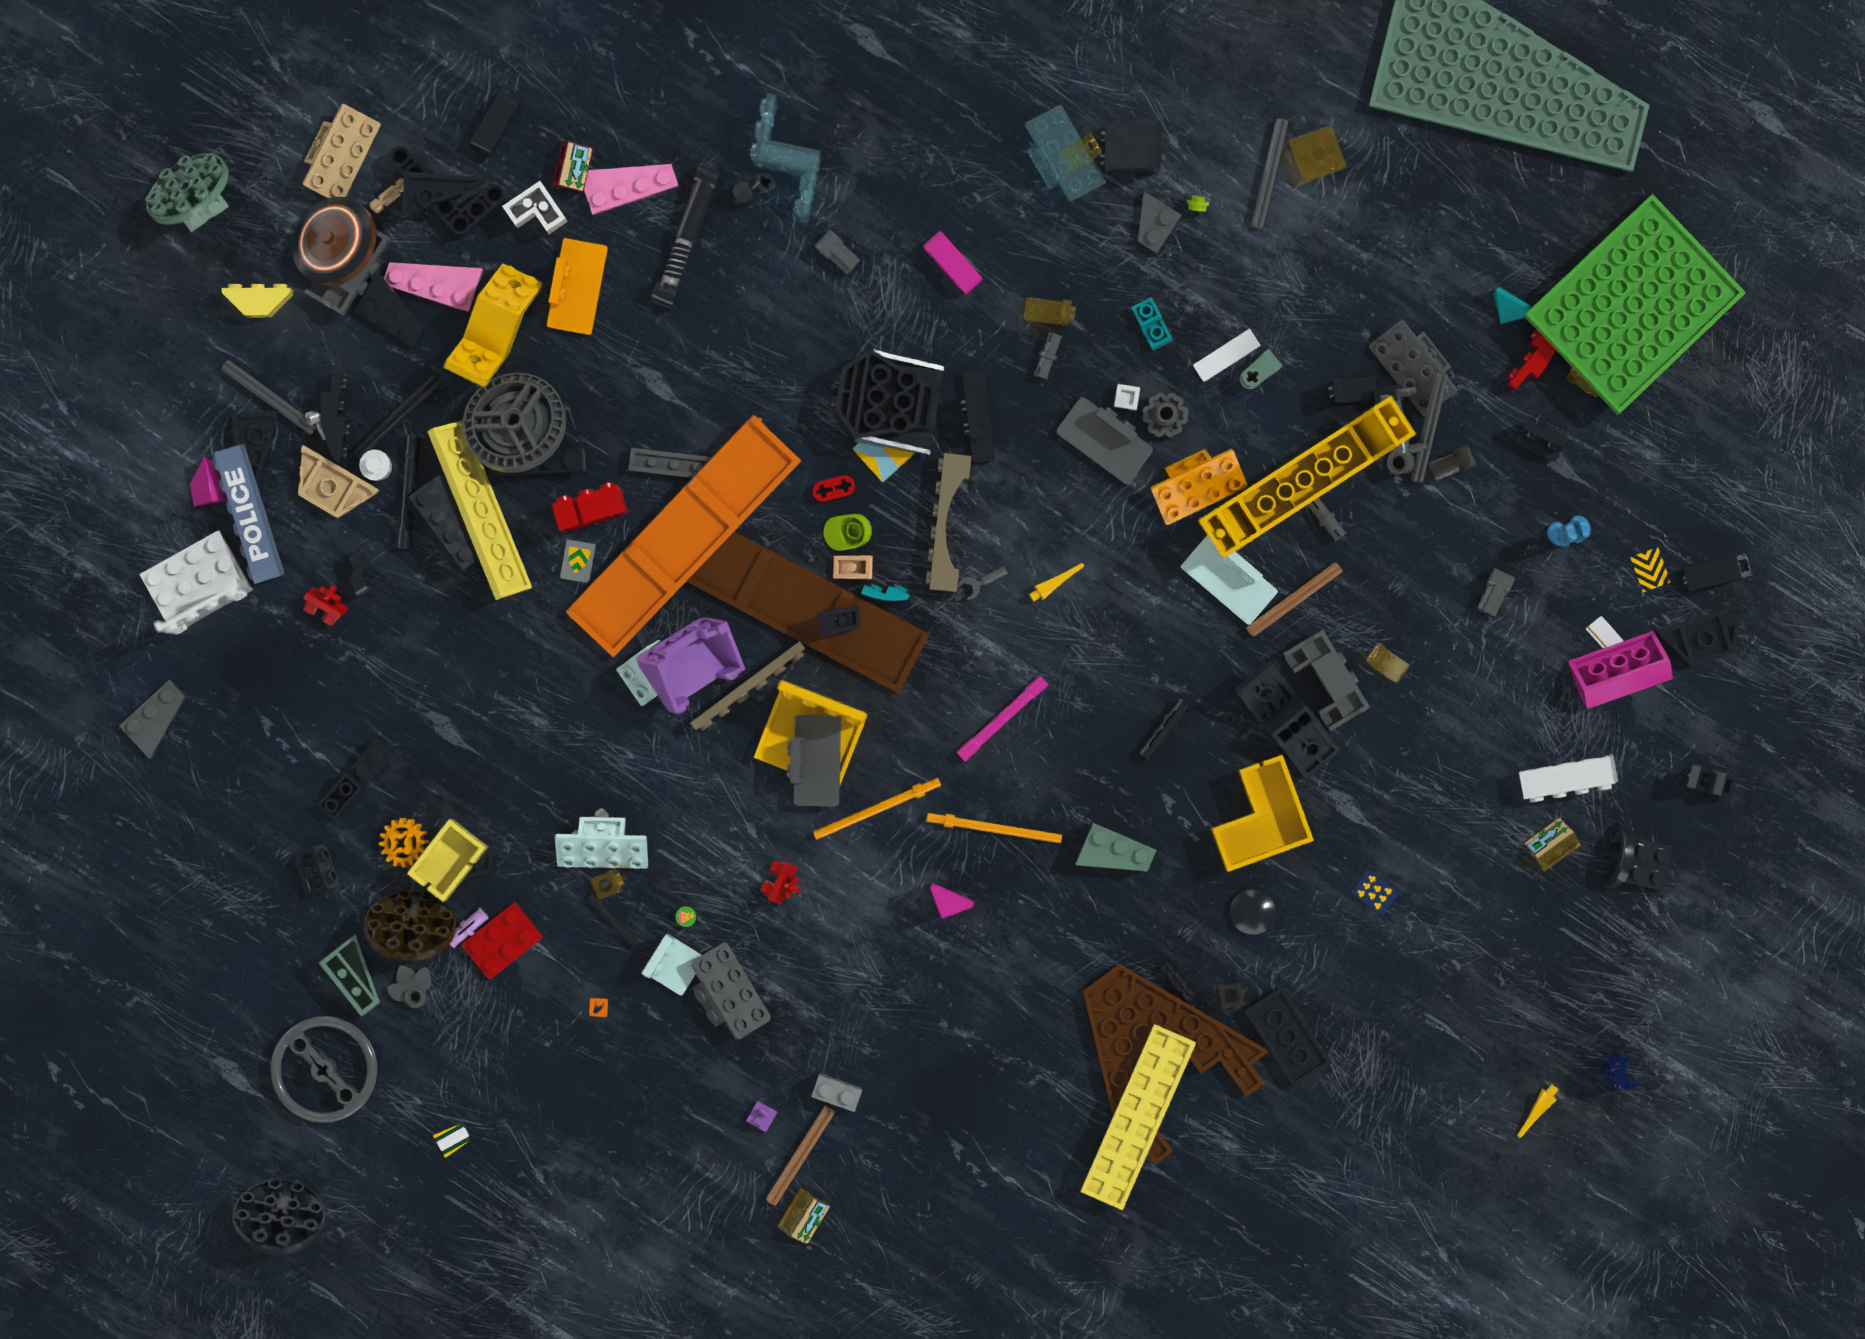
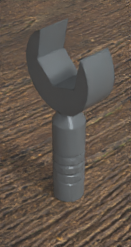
M1002 566L982 576L978 581L972 577H965L958 583L957 588L964 583L971 585L973 594L966 599L971 600L978 596L981 585H987L1008 573L1005 567Z

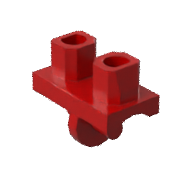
M334 585L329 590L323 586L319 590L313 587L309 592H306L303 598L306 600L303 610L313 615L319 608L324 610L325 614L322 620L330 626L346 613L348 607L340 603L342 597L335 594L337 587Z
M774 861L770 872L778 876L774 884L766 880L761 888V892L768 896V900L779 904L782 903L784 897L790 899L793 891L800 893L801 889L796 887L799 878L794 876L798 867L787 862L780 863Z

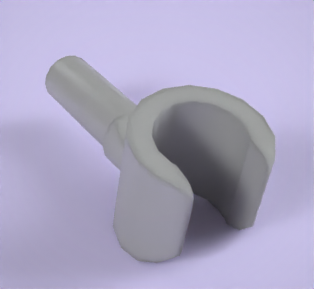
M316 411L307 412L305 418L308 425L315 424L322 439L325 440L321 414Z

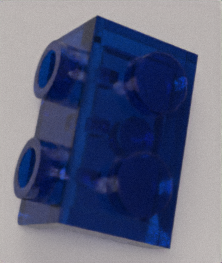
M1612 1053L1611 1058L1608 1057L1606 1062V1071H1609L1607 1080L1613 1082L1612 1086L1618 1089L1630 1091V1087L1637 1088L1638 1083L1625 1079L1629 1058Z

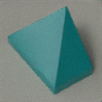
M1497 287L1493 292L1501 324L1525 318L1524 315L1532 308V306L1500 287Z

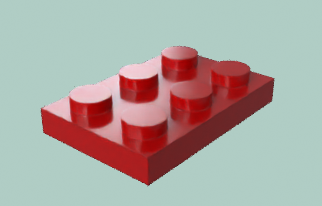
M514 902L461 945L487 978L491 980L541 940L543 936L519 905Z

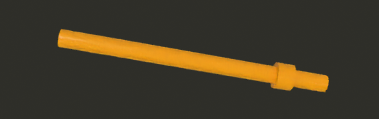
M938 778L922 785L918 783L906 792L813 831L816 840L912 798L917 797L918 799L926 795V792L940 787L941 783Z
M928 813L926 821L943 824L947 828L955 826L1060 844L1062 840L1061 834L956 818L952 814L944 816Z

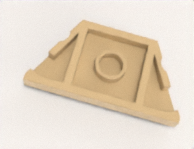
M302 446L298 495L336 518H340L379 492V489L306 446Z

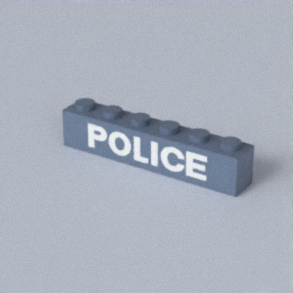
M245 444L214 452L213 464L221 475L219 480L220 487L223 492H226L228 498L226 506L228 512L233 514L235 520L233 528L235 534L240 536L242 543L240 551L242 556L247 559L249 578L253 579L255 584L284 575L285 573Z

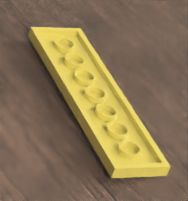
M463 420L433 428L427 432L495 599L498 600L531 589L532 585L484 467L466 443L462 427Z

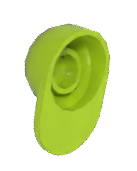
M861 514L832 517L826 522L824 527L826 543L837 551L863 546L870 540L872 535V527L869 520Z

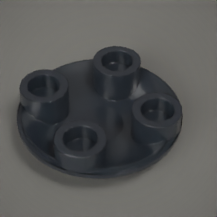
M1249 889L1239 893L1234 898L1230 907V917L1235 927L1241 932L1251 935L1260 934L1272 925L1275 918V906L1272 899L1263 891Z

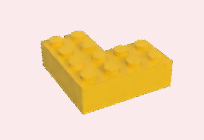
M1283 755L1261 761V767L1259 763L1238 770L1253 813L1211 828L1227 872L1314 841Z

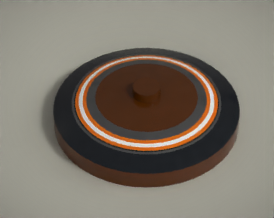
M332 197L317 203L301 218L294 232L292 255L296 267L306 278L323 286L340 285L351 280L364 269L373 254L376 243V227L373 218L366 208L350 198Z

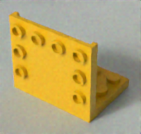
M781 681L778 687L780 690L754 758L787 770V766L791 765V755L787 753L788 742H791V737H795L796 716H840L841 785L868 714Z

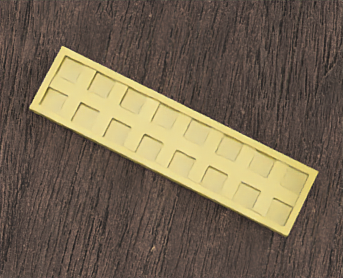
M1156 1024L1153 1025L1080 1190L1082 1193L1123 1210L1196 1042Z

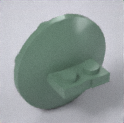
M213 153L182 157L176 165L170 169H164L159 174V179L146 197L148 213L153 220L160 224L184 222L191 232L206 223L208 219L213 216L215 217L229 207L220 194L228 180L229 171L227 165L222 158Z

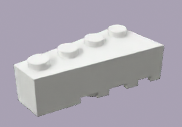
M1613 754L1603 758H1591L1580 762H1569L1557 766H1547L1519 772L1524 799L1530 798V802L1544 800L1543 796L1552 795L1553 798L1565 797L1566 792L1575 791L1576 795L1588 793V788L1598 787V791L1611 789V784H1615L1618 781Z

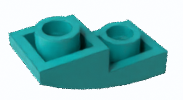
M1152 297L1131 307L1152 351L1173 341Z
M872 583L869 587L864 585L861 592L862 595L883 601H905L910 597L909 594H906L908 589L895 584L894 588L889 586L886 594L882 593L883 588Z

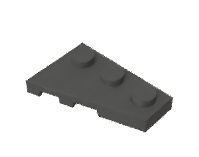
M168 680L119 727L149 759H152L156 748L165 736L166 730L175 718L186 696L171 680Z

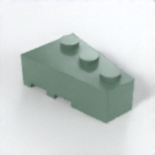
M1092 823L1075 865L1148 871L1156 850Z
M356 935L319 962L361 1017L380 1003Z

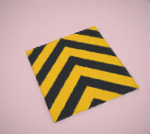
M1658 547L1630 557L1643 592L1670 583Z

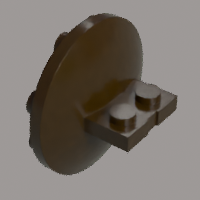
M402 889L397 893L383 897L371 906L365 916L364 933L369 945L385 957L400 961L433 960V956L445 950L452 942L456 933V918L451 907L445 901L443 902L434 896L433 893Z

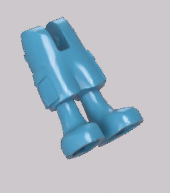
M1579 515L1571 518L1570 522L1566 525L1554 522L1547 530L1549 540L1561 547L1569 546L1571 542L1579 543L1591 534L1590 524L1586 518Z

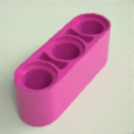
M938 231L922 245L965 295L983 280L979 273L941 231Z

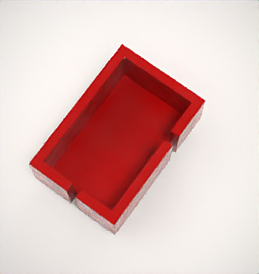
M611 482L601 485V490L593 492L591 489L578 492L579 496L571 498L569 495L557 498V503L552 504L559 530L565 533L629 514L621 487Z

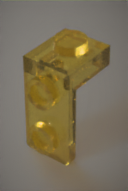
M1027 298L1024 320L1068 326L1069 321L1074 320L1076 307H1072L1071 300L1059 302Z

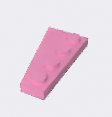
M389 262L384 280L391 288L470 312L483 269Z

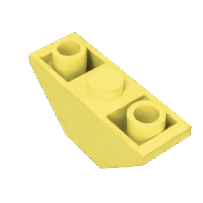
M228 284V288H222V293L248 318H271L293 296V290L287 288V284H273V288H265L264 284H251V288H242L241 284Z

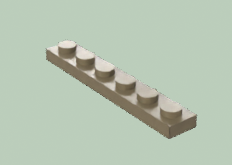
M799 641L690 724L695 730L700 728L704 731L713 724L711 719L715 716L723 717L732 710L729 706L737 701L740 704L750 696L748 692L754 687L756 690H759L768 683L766 678L772 674L775 677L786 670L784 665L789 661L795 663L804 656L802 652L805 650V647Z

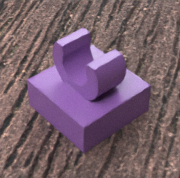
M757 1101L747 1122L767 1132L777 1111Z

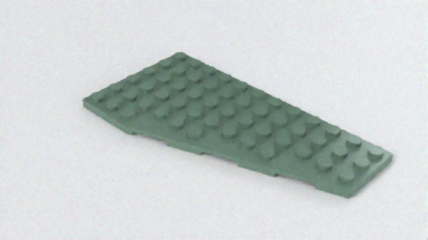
M1395 0L1368 107L1633 172L1649 104L1630 92L1624 91L1596 73L1589 66L1570 54L1561 51L1533 33L1529 28L1482 0Z

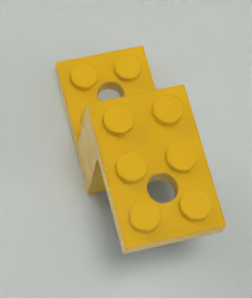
M502 263L478 295L464 337L446 360L444 368L480 386L486 387L509 355L524 312L540 292L543 283L532 276L516 270L512 266Z

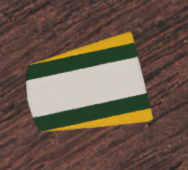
M461 1124L433 1135L445 1158L470 1141L466 1129Z

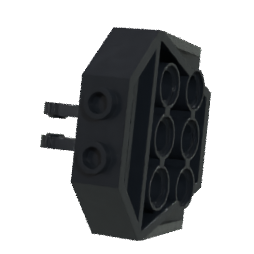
M868 349L846 364L840 370V373L836 372L834 384L831 387V390L836 392V395H832L829 399L830 408L834 409L833 416L853 442L929 456L944 366ZM881 371L885 379L883 381L876 380L874 372ZM902 376L910 378V386H905L901 383ZM871 393L880 395L881 402L874 403L870 398ZM897 399H905L908 405L907 408L899 407ZM867 416H875L877 425H870L867 422ZM900 420L904 424V429H895L893 422Z

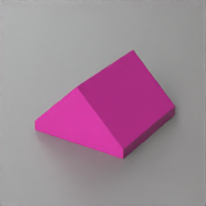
M935 883L931 884V891L942 918L973 907L974 901Z

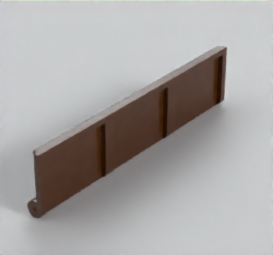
M735 531L686 581L897 693L900 692L922 648L928 643L927 639L930 635ZM858 606L861 628L829 635H820L818 612H823L824 609Z

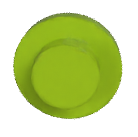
M1192 195V199H1187L1188 209L1206 211L1209 201H1205L1204 196Z

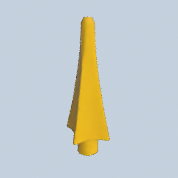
M1080 563L1072 569L1034 587L1035 591L1029 594L1032 601L1034 602L1039 598L1043 601L1065 580L1081 570L1084 564Z
M1551 1084L1547 1090L1542 1088L1532 1111L1517 1135L1519 1138L1557 1100L1554 1095L1559 1089Z

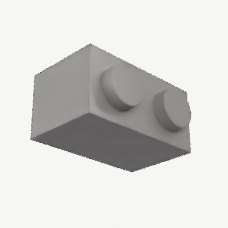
M820 1073L812 1097L855 1112L863 1088Z

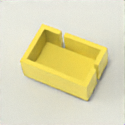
M449 819L407 874L422 886H427L430 882L432 885L427 890L443 902L447 901L473 866L470 863H476L488 846L455 820Z

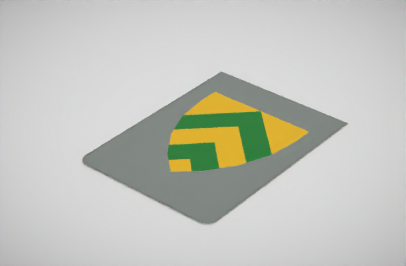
M567 539L560 577L562 579L588 583L596 544Z

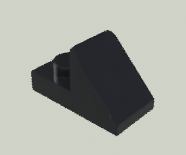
M858 606L824 609L823 612H818L820 635H829L861 628Z

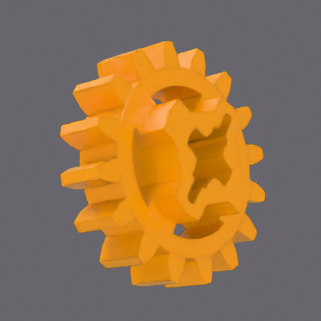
M400 818L399 821L392 820V826L386 825L384 827L387 833L380 834L384 838V842H380L379 845L385 848L381 854H388L386 861L391 862L394 860L393 866L401 865L402 868L409 867V864L413 866L416 860L420 858L421 853L426 850L424 844L429 843V840L423 838L427 831L421 832L422 824L414 825V819H409L408 821L406 818ZM407 828L408 830L403 832L398 829ZM405 853L406 855H409V857L403 858L400 857V855H403Z

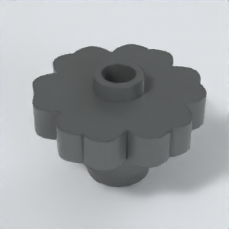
M1161 392L1150 397L1149 405L1143 408L1142 417L1143 422L1149 424L1148 432L1158 438L1164 434L1168 438L1180 434L1182 431L1181 425L1188 422V409L1182 407L1183 399L1177 397L1174 393L1165 396ZM1164 411L1169 413L1167 420L1161 418V413Z

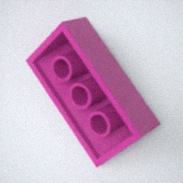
M1654 631L1568 661L1579 695L1587 709L1673 679L1670 660Z

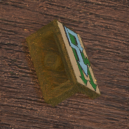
M1560 817L1524 842L1525 847L1535 857L1544 872L1581 846L1575 833Z
M800 1188L777 1227L791 1238L808 1244L828 1212L830 1205L817 1199L807 1190Z

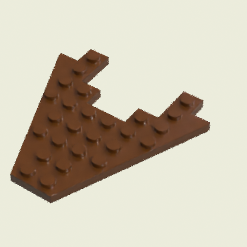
M1118 964L1083 990L1113 1116L1154 1024L1196 1042L1190 1060L1201 1074L1220 1060L1246 1097L1265 1084L1252 1067L1253 1063L1268 1053L1265 1048L1123 965ZM1157 1131L1148 1151V1156L1155 1165L1173 1152L1159 1131Z

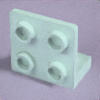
M660 640L645 647L617 668V672L641 706L647 704L657 694L640 670L636 659L639 655L660 643Z
M667 933L641 974L648 978L652 977L675 993L683 995L696 974L691 963L702 955Z

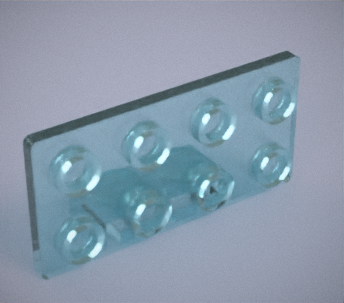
M1061 105L1025 123V127L1035 142L1027 152L1049 190L1060 185L1067 199L1071 202L1106 183Z

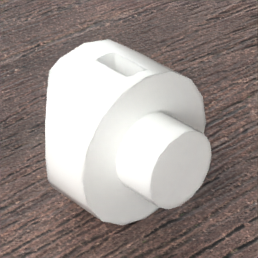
M370 450L361 457L359 467L361 473L366 478L379 481L389 476L392 470V463L390 458L382 451Z

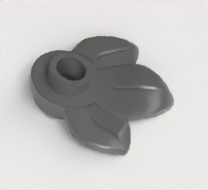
M399 966L397 983L387 987L389 995L396 1001H404L411 1008L421 1007L426 1001V991L431 986L430 972L426 967L415 973V971L407 966ZM413 992L419 994V999L417 1001H414L411 998Z

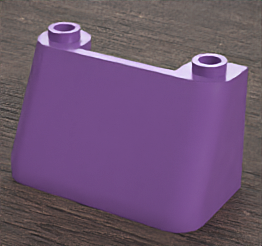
M700 618L642 653L636 659L640 670L667 710L675 714L687 709L689 704L687 697L715 679L733 680L738 677V673L745 670L727 621L712 618Z

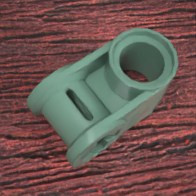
M1268 349L1242 372L1240 383L1246 389H1254L1281 369L1283 365L1271 350ZM1248 374H1254L1256 376L1254 378V382H1248L1246 380L1248 378Z

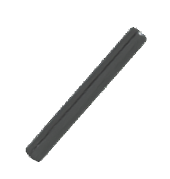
M1277 118L1275 121L1251 222V227L1262 229L1288 125V121L1285 119Z
M227 360L223 364L222 371L308 434L315 432L317 429L316 425H308L305 415L231 361Z
M1437 372L1435 374L1419 443H1427L1428 448L1416 454V461L1411 475V479L1415 482H1423L1448 379L1445 373Z

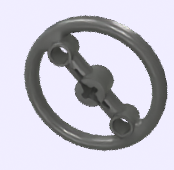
M314 1017L294 1025L281 1037L272 1055L270 1067L271 1080L277 1097L293 1114L311 1122L330 1123L351 1116L366 1103L376 1083L377 1060L370 1041L356 1026L336 1017ZM315 1027H333L346 1032L356 1040L365 1055L367 1064L366 1080L361 1092H357L355 1087L347 1085L336 1073L337 1066L331 1058H322L311 1046V1040L304 1034L306 1030ZM298 1038L306 1042V1048L303 1051L296 1047L295 1043ZM287 1047H291L294 1053L300 1054L312 1066L311 1075L315 1080L325 1081L334 1090L338 1101L344 1105L342 1109L327 1113L314 1112L300 1106L290 1097L281 1077V1063ZM320 1065L328 1066L327 1073L321 1074L319 1072L322 1069ZM343 1089H349L352 1092V1099L350 1101L343 1099L341 1094Z

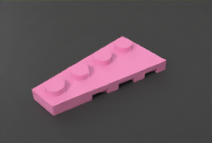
M665 164L588 170L584 191L591 212L595 215L679 186L672 165Z

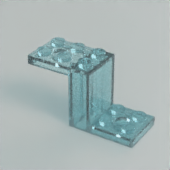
M767 93L766 99L762 98L759 112H761L762 120L757 121L755 134L758 139L757 144L752 143L751 160L754 161L755 167L802 176L799 185L802 196L801 199L796 200L794 212L799 222L808 224L822 158L821 152L770 140L778 101L776 95Z

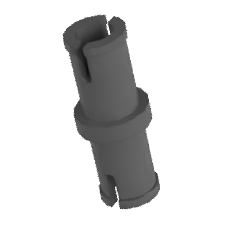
M1051 332L1048 333L1043 351L1040 350L1039 355L1041 357L1034 375L1044 379L1048 378L1053 360L1056 361L1057 356L1055 354L1062 336Z
M1318 497L1314 500L1315 504L1311 502L1308 508L1319 519L1320 526H1324L1336 542L1347 532L1344 531L1334 518L1336 515L1333 512L1330 513Z

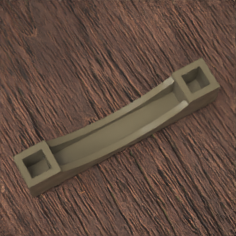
M944 453V458H939L938 472H942V479L936 483L935 494H939L940 497L939 504L934 503L933 517H937V525L932 526L930 539H934L935 543L934 549L929 548L928 562H932V571H927L926 584L930 585V590L957 593L959 569L954 568L948 554L945 532L946 519L955 492L964 480H969L971 456Z

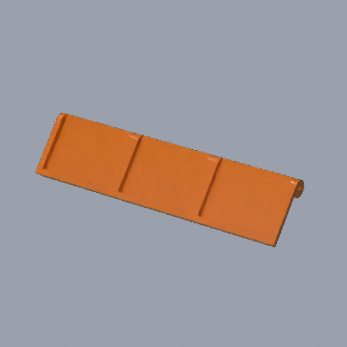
M753 414L566 610L570 619L579 624L614 657L787 477L801 460L765 426L761 418H757Z

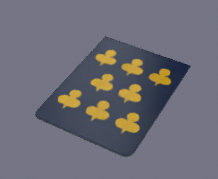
M1369 869L1351 891L1353 895L1380 915L1385 914L1399 895L1396 889Z

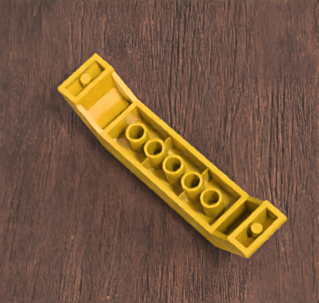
M1390 396L1198 521L1224 559L1416 435V433Z

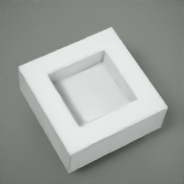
M1118 384L1114 407L1136 411L1140 387Z

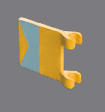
M858 443L853 448L882 482L915 454L864 443Z

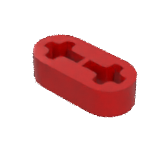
M840 476L820 481L814 485L813 495L820 502L847 497L854 492L855 483L849 476ZM842 480L851 483L848 492H844L843 489L835 490V486L841 485ZM824 485L825 489L833 488V491L826 493L825 498L816 494V491L820 490L819 486Z

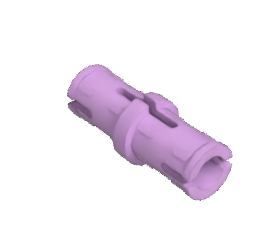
M478 908L469 918L460 921V925L456 928L455 936L450 945L455 948L467 936H472L475 933L474 930L489 919L487 914L481 908ZM473 921H475V922H474L469 928H467L461 935L459 934V933H460L461 931H463L467 926H469Z

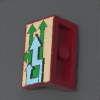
M570 141L561 142L552 187L568 188L583 192L593 148Z

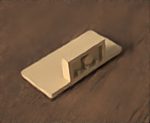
M341 104L333 122H323L304 162L310 164L311 167L303 181V185L327 198L346 197L381 124L357 110Z

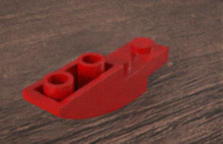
M1537 329L1530 336L1532 341L1529 344L1535 352L1530 350L1522 359L1525 364L1520 370L1515 368L1507 377L1510 380L1507 386L1513 391L1518 388L1528 375L1533 379L1538 378L1555 352V348Z

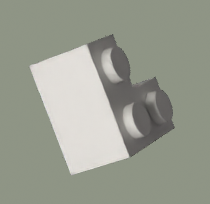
M540 181L502 206L517 228L537 216L548 234H551L568 222Z

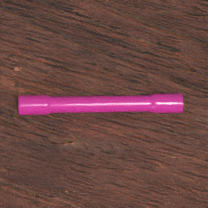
M1039 675L977 735L969 739L957 750L958 755L966 762L980 749L982 744L1030 700L1038 696L1048 686L1047 682Z

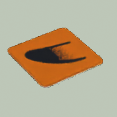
M591 998L589 1016L607 1017L608 999Z

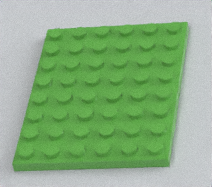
M1652 194L1536 303L1524 317L1618 415L1746 292Z

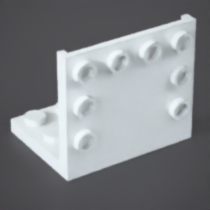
M220 530L139 574L166 623L158 621L154 624L158 632L178 635L188 629L189 625L234 600L236 602L247 596L248 592L253 590Z

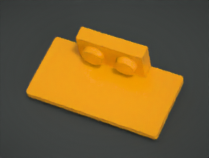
M567 238L563 239L560 258L557 257L549 297V303L551 304L547 321L549 328L586 335L592 334L608 251L607 246Z
M1203 449L1164 468L1169 479L1152 486L1151 491L1165 524L1169 525L1246 488L1248 485L1232 449L1213 458L1210 457L1206 449Z

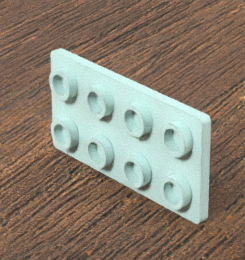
M1208 535L1181 565V568L1247 625H1250L1278 592L1276 588L1262 577L1263 575L1236 552L1223 559Z
M580 817L578 835H555L557 866L568 868H648L647 837L625 835V818Z

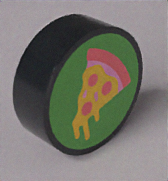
M683 905L675 912V921L682 928L692 927L698 919L697 911L689 905Z

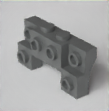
M376 230V243L373 254L364 269L351 280L335 286H323L313 282L304 293L344 316L355 297L357 298L359 294L363 295L369 285L367 280L370 275L374 276L380 267L378 263L379 257L390 241V238Z
M1323 630L1282 654L1293 673L1309 664L1333 702L1318 711L1319 716L1329 731L1370 708L1356 685L1359 682L1353 671L1348 672L1344 665L1347 663L1341 651L1336 652Z

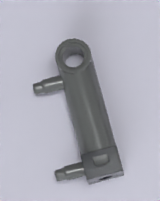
M1390 385L1373 389L1375 405L1391 396L1402 413L1401 401L1404 400V397L1417 393L1416 387L1402 388L1401 385ZM1406 440L1388 452V469L1394 474L1410 473L1414 469L1416 461L1412 453L1426 450L1428 448L1427 443L1409 445V440ZM1400 457H1402L1405 461V465L1402 469L1398 465V460Z

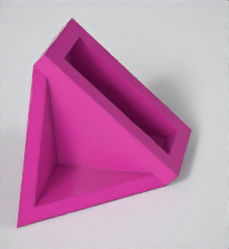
M205 456L190 483L194 507L228 501L226 492H223L220 487L219 480L221 475L219 470L217 471L213 462Z

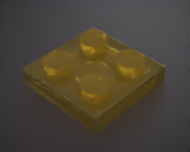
M1332 125L1288 141L1303 184L1347 168Z

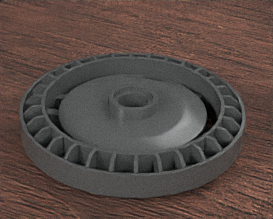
M527 373L504 374L490 380L486 387L481 386L471 397L463 416V434L471 452L485 466L500 472H523L542 464L557 450L566 430V412L561 398L545 380ZM522 389L521 391L508 392V393H505V394H503V395L497 397L498 395H500V394H502V393H504V392L510 391V390ZM542 396L551 406L552 418L548 432L549 418L545 406L540 401ZM491 400H493L489 404V406L492 408L491 411H483L487 404ZM514 420H519L517 424L510 425ZM478 432H482L487 444L496 452L516 456H501L490 452L481 445Z

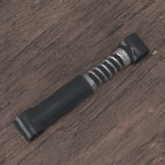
M702 164L699 165L690 195L674 235L677 238L674 242L676 246L672 248L674 251L670 254L672 256L671 259H668L669 264L666 265L665 275H663L661 281H657L650 299L651 303L670 310L673 309L679 293L677 286L680 280L678 277L682 275L680 272L681 269H684L682 266L683 263H686L685 258H688L687 252H690L689 248L692 247V244H696L712 196L719 184L721 171Z

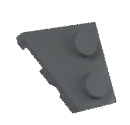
M1144 192L1138 242L1157 254L1182 215L1147 192Z

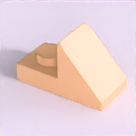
M834 556L833 578L872 579L873 556Z

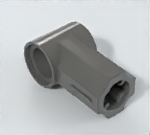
M829 229L814 247L825 258L831 259L848 275L857 266L860 259L843 245L844 242Z
M1493 568L1486 582L1487 588L1482 595L1477 609L1495 617L1505 595L1507 596L1515 577Z

